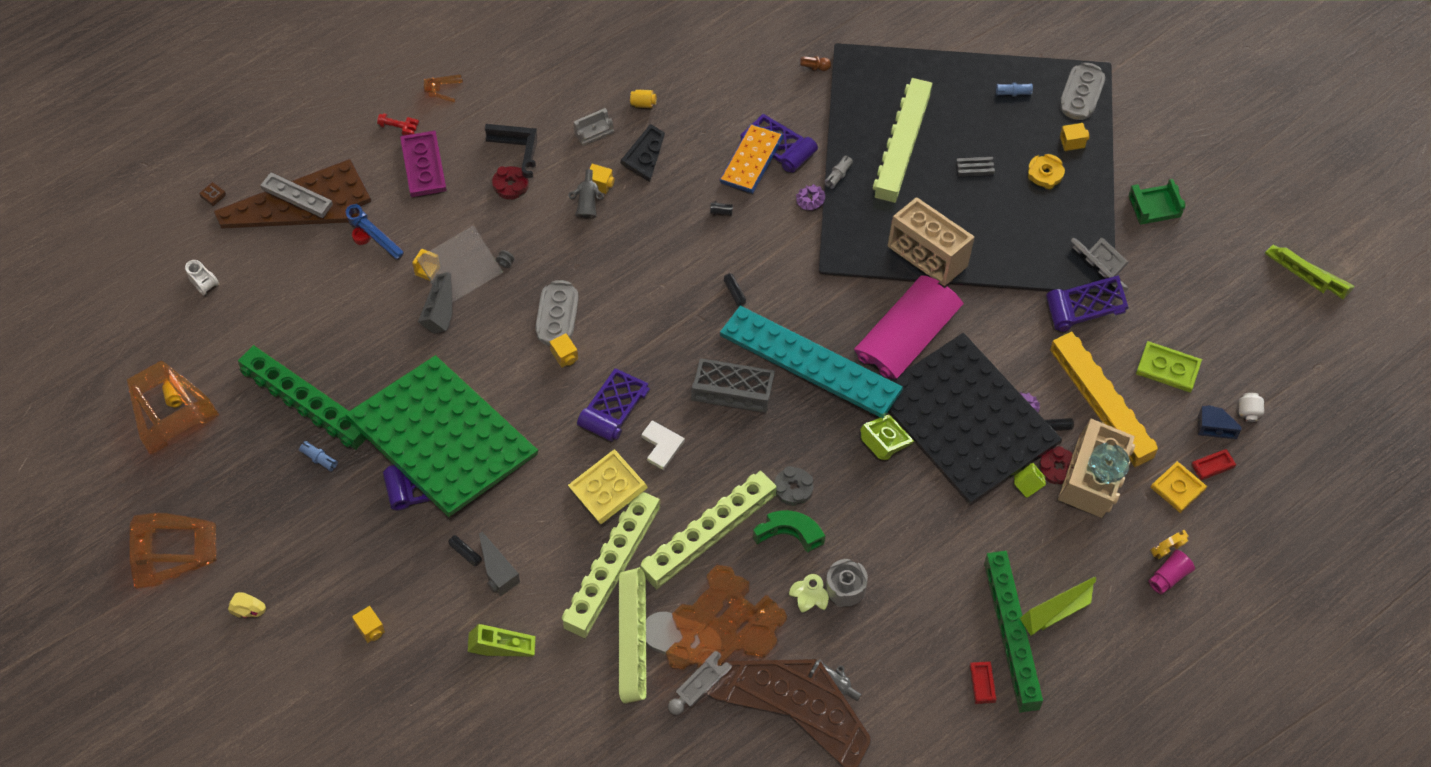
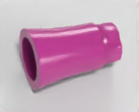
M1174 550L1148 582L1155 592L1160 595L1164 594L1185 576L1195 571V566L1186 554L1180 550Z

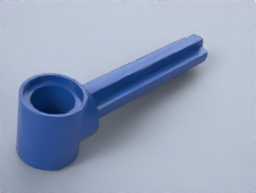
M352 204L347 207L346 216L352 226L361 227L395 259L402 257L404 252L367 219L368 215L362 211L359 205ZM354 213H359L358 217H351Z

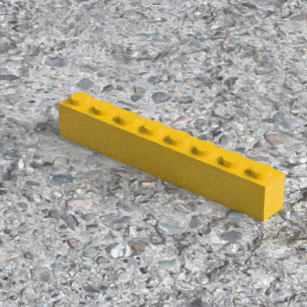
M1073 332L1053 340L1050 349L1051 353L1101 422L1135 436L1133 444H1135L1134 451L1131 456H1128L1133 466L1137 467L1155 458L1158 450L1156 442L1148 436L1145 427L1137 421L1134 412L1126 406L1123 397L1115 391L1112 382L1104 376L1101 367L1093 361L1090 352L1084 349L1081 340Z

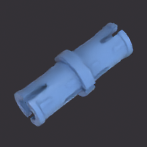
M1016 82L1012 84H996L997 96L1012 95V97H1016L1017 95H1032L1031 91H1033L1032 84H1016Z
M308 441L303 442L305 445L301 444L299 451L310 457L312 462L315 464L319 463L329 471H333V468H336L338 461L325 454L323 449H317Z

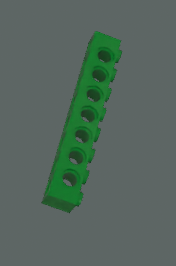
M253 345L238 360L239 370L245 377H251L258 386L267 388L271 395L280 397L287 406H293L301 416L310 418L313 424L317 427H323L330 436L339 438L346 447H352L354 450H357L367 439L346 419V413L349 410Z
M1007 551L987 553L984 566L1019 713L1037 711L1041 708L1043 697L1026 627L1020 620L1023 615Z

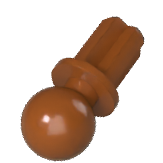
M804 56L800 59L801 66L811 67L813 70L827 71L831 67L830 60L825 57L819 59L818 56L814 58Z

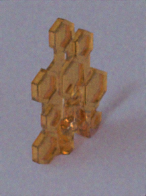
M716 565L707 574L710 588L693 605L681 604L672 613L676 629L680 630L683 639L679 643L675 642L666 651L670 667L685 669L688 665L697 664L699 669L715 651L721 654L717 664L722 666L723 662L735 650L739 651L743 648L745 654L765 657L777 645L774 631L776 626L781 627L787 621L784 609L779 608L777 603L768 595H765L754 606L744 598L749 592V581L743 577L735 576L732 567ZM727 598L730 607L719 618L714 617L723 608L722 602ZM745 621L749 622L738 634H736V630ZM697 634L700 643L696 646V648H691V645L695 642V636Z

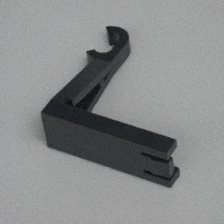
M486 124V142L526 145L521 168L522 176L533 178V172L526 169L536 166V162L532 159L537 145V128Z

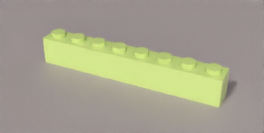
M912 78L910 85H906L904 92L906 97H902L900 103L902 110L897 112L895 121L898 122L897 125L893 124L891 131L893 137L888 139L886 147L888 152L884 151L882 158L884 164L879 166L877 173L879 179L874 181L873 190H876L875 198L896 203L931 95V82Z

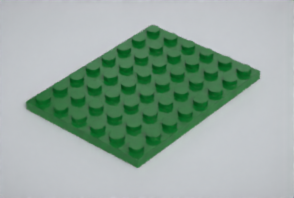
M436 355L346 413V419L448 517L538 455V449Z

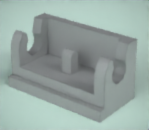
M606 108L574 121V133L582 146L614 133L612 118H608Z

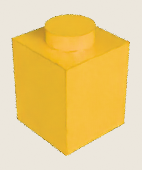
M1083 123L1062 126L1060 140L1064 151L1085 148L1086 142L1089 140V132L1085 130Z
M592 164L590 167L593 170L592 181L597 184L598 190L601 193L607 194L615 181L612 169Z
M566 333L550 341L551 353L561 368L572 365L578 360L577 348Z
M370 606L352 616L355 626L367 643L378 640L385 633L383 624Z

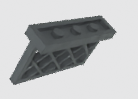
M700 358L692 385L691 400L767 413L775 371ZM709 366L713 370L706 373L702 367ZM727 369L732 373L725 376L721 371ZM746 372L751 376L743 379L740 374ZM717 373L720 379L713 381L710 376ZM762 375L770 376V378L764 382H762L758 377ZM736 377L739 382L732 384L729 379ZM706 379L710 384H702L699 382ZM755 380L758 385L751 388L748 382ZM725 382L728 385V387H720L717 385ZM744 385L747 390H738L736 388ZM762 388L766 394L756 393L755 391Z

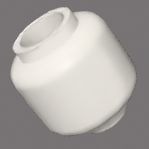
M1258 393L1243 394V397L1238 401L1239 416L1246 419V422H1257L1258 418L1264 415V399Z

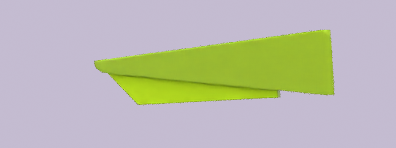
M1272 245L1265 252L1267 256L1323 294L1329 290L1344 300L1355 287L1305 261L1288 248H1279Z

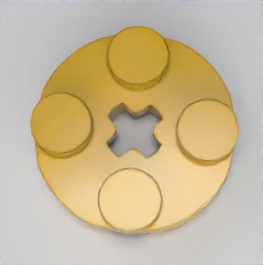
M1045 154L1040 157L1038 155L1029 163L1028 178L1039 186L1052 189L1062 181L1065 168L1062 166V161L1054 155Z
M1182 530L1180 534L1178 532L1159 543L1156 549L1155 547L1150 549L1153 557L1157 556L1158 559H1161L1171 552L1170 549L1172 547L1178 549L1188 542L1187 538L1189 536L1185 530Z

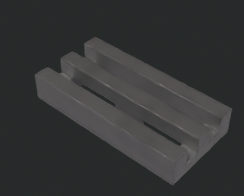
M993 157L957 158L956 160L958 177L994 175L995 173Z

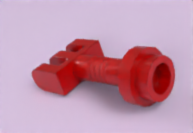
M385 113L383 115L379 114L377 124L380 127L384 128L385 125L401 128L402 135L415 134L419 123L417 119L407 117L406 121L402 122L387 118L388 115Z

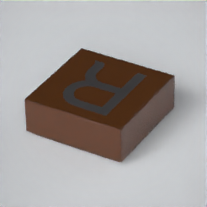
M213 182L199 193L200 197L212 206L226 196L225 191Z

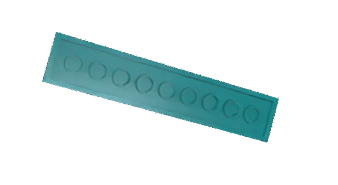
M741 305L720 331L721 337L881 418L885 417L903 391L902 386Z

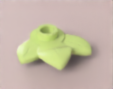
M810 574L803 581L795 582L789 591L790 596L798 597V607L802 613L810 610L815 604L822 610H825L828 605V593L823 588L821 577L816 574ZM816 581L817 585L815 587H811L809 585V582Z

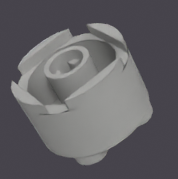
M842 559L832 564L827 573L826 591L836 606H852L864 598L868 579L865 568L860 563L852 562L850 559Z

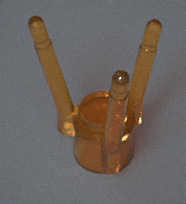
M462 75L425 78L424 92L429 93V97H437L455 102L454 98L438 94L436 91H440V84L462 83V79H456L461 78Z

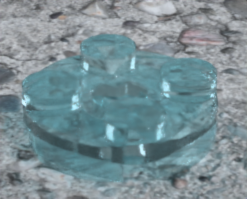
M1102 443L1091 453L1088 465L1096 477L1101 479L1103 483L1109 484L1125 477L1129 471L1130 460L1122 447ZM1105 459L1108 461L1112 460V466L1107 465Z

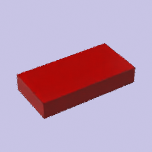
M1225 449L1193 461L1191 466L1202 481L1235 468L1236 463L1228 450Z
M991 661L970 663L975 704L996 703Z

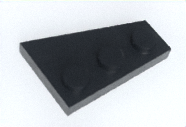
M650 124L624 155L620 164L650 182L665 132Z

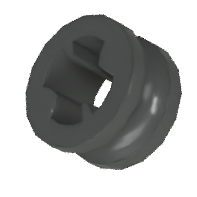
M501 250L499 256L496 257V262L502 267L510 268L515 258L510 252Z

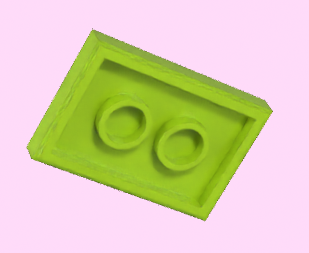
M1147 341L1136 374L1191 393L1202 359Z

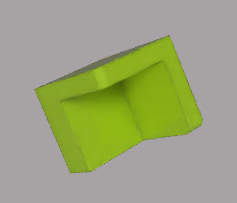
M1034 463L1014 476L1015 486L1025 497L1031 496L1046 485L1044 474Z

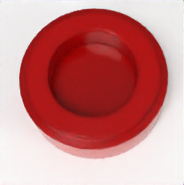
M356 227L352 231L353 241L358 245L367 244L371 239V236L361 227Z

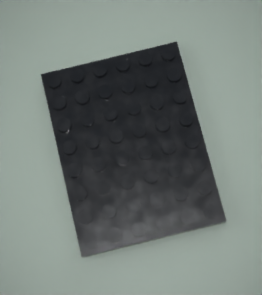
M964 332L904 371L897 379L893 378L890 380L902 386L903 391L888 413L914 440L969 505L981 499L1062 442V438Z

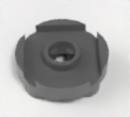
M786 467L776 476L774 482L777 486V498L786 505L796 506L798 503H805L811 498L813 493V477L800 468ZM795 483L799 488L792 490L790 489V484Z

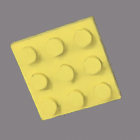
M615 449L568 485L600 524L604 523L648 488Z

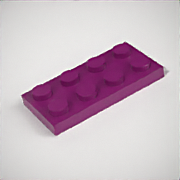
M436 130L400 136L410 196L416 197L447 191Z

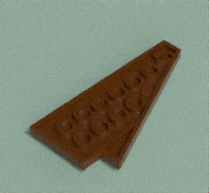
M348 159L291 181L332 200L333 205L323 218L266 191L215 210L214 213L221 229L349 223L346 216L347 207L352 204L363 206L370 203L371 198L353 163ZM354 213L351 217L356 218L359 214Z

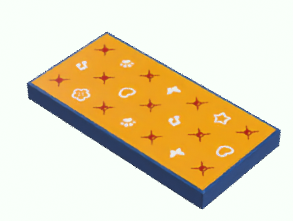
M750 124L720 178V182L753 194L779 147L783 134Z

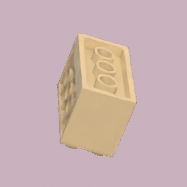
M916 197L893 216L888 247L945 286L968 267L974 236Z
M1090 419L1079 435L1058 500L1101 518L1106 512L1109 513L1113 504H1116L1119 499L1120 493H1117L1118 488L1122 487L1125 477L1122 475L1129 467L1130 461L1127 459L1134 451L1135 444H1133L1135 436Z

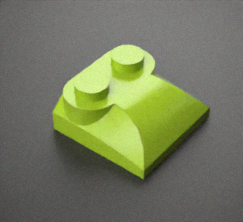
M890 414L884 418H878L863 424L860 429L862 441L882 460L890 459L893 453L902 450L914 442Z

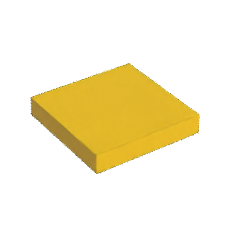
M1177 461L1150 488L1181 513L1206 490L1207 486Z

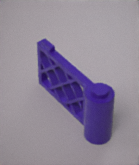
M762 114L752 123L759 126L765 121L770 126L763 128L783 132L785 144H780L777 150L785 149V152L782 155L775 152L773 158L781 162L783 169L787 172H795L818 150V146L812 138H803L765 114ZM748 128L740 135L741 140L743 139ZM786 139H795L797 141L787 144Z
M1119 275L1064 291L1061 289L1052 290L1046 295L1054 328L1060 332L1068 331L1073 324L1113 313L1116 316L1126 313L1125 310L1129 309ZM1117 282L1118 287L1114 292L1106 289L1109 284ZM1096 288L1100 291L1094 297L1088 294L1090 289ZM1103 292L1112 295L1108 302L1099 299ZM1077 293L1082 296L1078 302L1070 299L1069 295ZM1085 297L1093 300L1089 308L1081 304ZM1115 297L1123 301V304L1119 306H1114L1111 303ZM1096 303L1104 305L1101 311L1093 310ZM1078 307L1086 311L1083 316L1075 318L1074 313Z
M615 368L589 406L580 413L577 426L611 442L614 439L617 440L622 432L620 427L640 398H645L650 391L648 383ZM618 376L623 378L624 382L614 384L613 380ZM638 385L641 388L638 391L631 392L629 386ZM627 388L628 393L618 395L616 389ZM605 391H614L615 396L605 398ZM629 397H630V399H631V403H630V404H627V405H622V404H621L620 399H625V398H629ZM617 400L618 407H608L607 402ZM604 403L606 408L600 411L594 409L595 405ZM621 411L622 416L618 420L613 418L611 413Z
M395 465L388 466L383 471L391 509L403 510L412 504L431 501L425 494L413 498L412 492L417 486Z

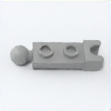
M718 651L713 652L705 660L706 662L676 691L681 697L679 699H672L669 702L668 709L671 714H681L685 703L692 707L732 668V665L727 662L722 666H718L717 662L721 658V654Z

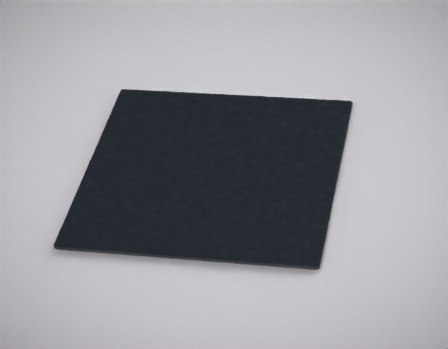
M841 43L834 45L825 180L832 173V168L839 164L843 156H847V159L850 157L853 160V164L846 171L845 177L840 179L833 189L826 185L824 188L825 200L823 203L819 272L821 274L916 281L920 276L931 277L888 247L893 216L917 197L974 236L968 267L949 283L1047 291L1061 289L1064 291L1107 279L1098 272L1100 268L1096 264L1092 266L1086 260L1087 256L1083 252L1080 254L1073 248L1075 244L1071 240L1072 238L1079 240L1090 250L1102 237L1115 249L1111 63ZM1092 63L1099 66L1105 74L1104 86L1095 111L1089 118L1083 120L1069 118L1062 112L1060 101L1070 72L1076 65ZM915 78L932 83L931 95L896 203L875 198L876 190H873L875 179H879V176H877L879 166L884 164L882 162L884 151L888 152V148H886L888 139L893 137L891 135L893 124L897 125L898 122L895 121L897 112L902 110L900 103L902 97H906L904 94L906 85H910L911 79ZM1013 82H1016V84H1032L1033 91H1031L1032 95H1017L1016 97H1012V95L997 96L996 84H1012ZM1083 123L1085 130L1089 132V140H1087L1085 148L1064 151L1060 140L1062 126ZM1045 154H1051L1062 161V166L1065 168L1064 177L1052 189L1039 186L1029 180L1028 167L1030 161L1035 156L1039 155L1040 157ZM993 157L994 175L958 177L957 158ZM1109 284L1106 288L1113 292L1116 290L1112 284ZM1093 288L1090 289L1088 294H1098L1100 290Z

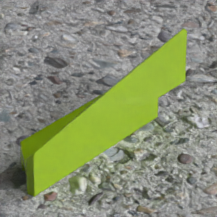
M1096 577L1026 612L1020 620L1029 634L1032 636L1039 629L1045 630L1087 607L1092 600L1093 585L1096 582Z

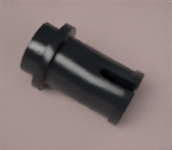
M717 201L711 203L710 213L713 216L716 214L732 216L733 204L717 203Z

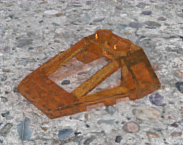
M162 360L127 379L139 437L150 455L167 446L169 439L200 422L203 425L219 416L206 395ZM168 380L185 404V407L160 420L143 393ZM183 387L198 401L192 402ZM140 405L154 424L149 430H147Z
M149 513L135 515L130 523V565L135 589L160 585L164 580L177 578L181 573L193 569L194 571L217 561L216 524L213 522L168 513ZM156 529L194 530L195 555L152 554V533L156 532ZM153 562H186L185 564L157 573Z

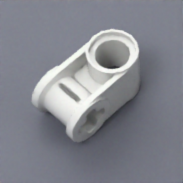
M191 260L186 263L185 270L188 279L203 296L212 287L219 285L217 278L200 261Z

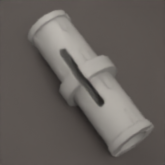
M843 156L839 164L832 168V173L825 180V185L833 189L838 181L845 177V173L853 164V160L850 157L847 159V156Z

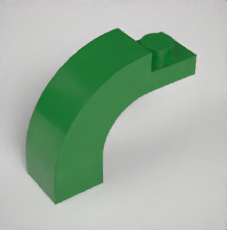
M782 510L767 514L766 523H761L753 529V540L756 544L779 534H788L797 538L807 553L825 544V534L820 526L807 515L796 511Z

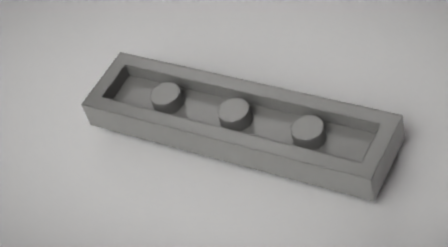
M270 173L261 184L262 190L322 218L333 205L332 200L273 173Z

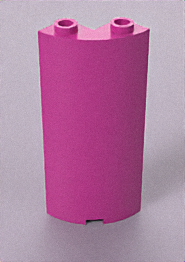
M920 276L856 346L854 351L862 363L876 364L883 377L897 379L964 303L948 286L944 288L939 285L938 280L928 276Z

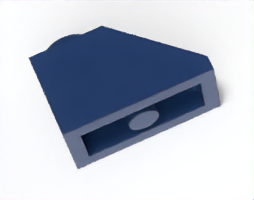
M1212 405L1201 407L1198 414V435L1228 439L1238 438L1241 426L1222 408Z

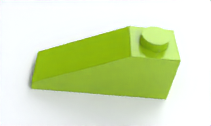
M478 624L469 632L468 652L485 656L533 657L535 655V636Z

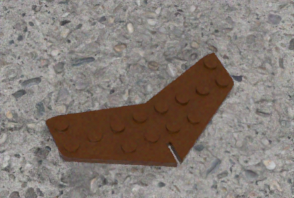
M817 659L727 661V663L732 665V668L706 693L707 696L717 701L791 716L843 767H859L871 744L870 735L821 661L812 678H809Z

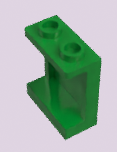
M1169 179L1167 185L1140 190L1138 184L1131 185L1128 197L1140 225L1180 218L1185 209V201L1181 199L1179 187L1177 184L1175 185L1173 179Z

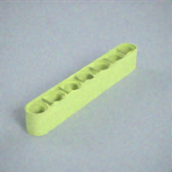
M640 567L623 571L619 574V695L621 701L625 704L646 698V578L644 571Z

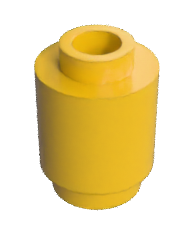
M653 90L631 91V105L638 108H652L653 105H656L657 96L653 93Z
M176 378L165 380L162 390L166 405L179 407L185 401L182 384Z

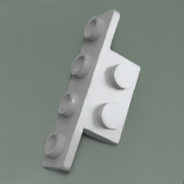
M1102 237L1090 250L1075 238L1071 240L1075 244L1073 248L1080 254L1083 252L1087 256L1086 260L1092 266L1096 264L1100 268L1098 272L1105 278L1117 276L1129 264ZM1121 281L1123 290L1127 291L1129 288ZM1117 282L1111 283L1115 288L1118 287Z

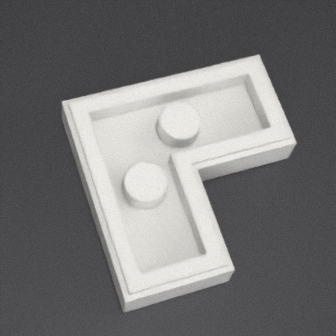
M651 421L641 434L643 439L656 446L648 456L647 461L662 470L667 467L685 442V438L654 421Z

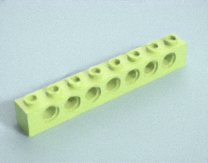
M759 471L756 475L752 474L742 486L738 485L729 496L721 498L717 505L712 509H707L701 518L689 523L687 529L676 533L669 543L661 545L651 557L647 556L640 565L645 573V578L656 590L775 497L777 486L762 471ZM749 492H755L757 494L751 495L749 494ZM739 503L741 506H735L734 504ZM720 515H726L727 517H726V518H720L719 516H720ZM709 526V527H711L712 529L706 530V529H704V527ZM695 538L697 541L691 542L689 539ZM680 550L682 553L676 554L674 551ZM660 562L667 563L664 566L658 565Z
M642 492L628 503L629 507L626 512L623 511L621 513L617 528L613 527L610 533V540L608 543L603 544L599 559L593 561L591 565L592 571L589 576L584 577L581 583V590L579 593L576 592L574 594L571 607L564 611L562 615L564 629L586 639L618 583L620 572L626 569L658 513L660 499ZM637 512L642 513V515H640V516H637V515H634V514L637 513ZM628 528L633 529V531L627 532L625 530ZM622 544L624 547L618 548L616 545ZM609 560L615 561L613 564H607L606 562ZM598 577H605V578H606V579H604V580H602V581L597 580ZM590 593L596 594L594 597H588L587 595ZM579 610L587 611L584 614L577 613Z

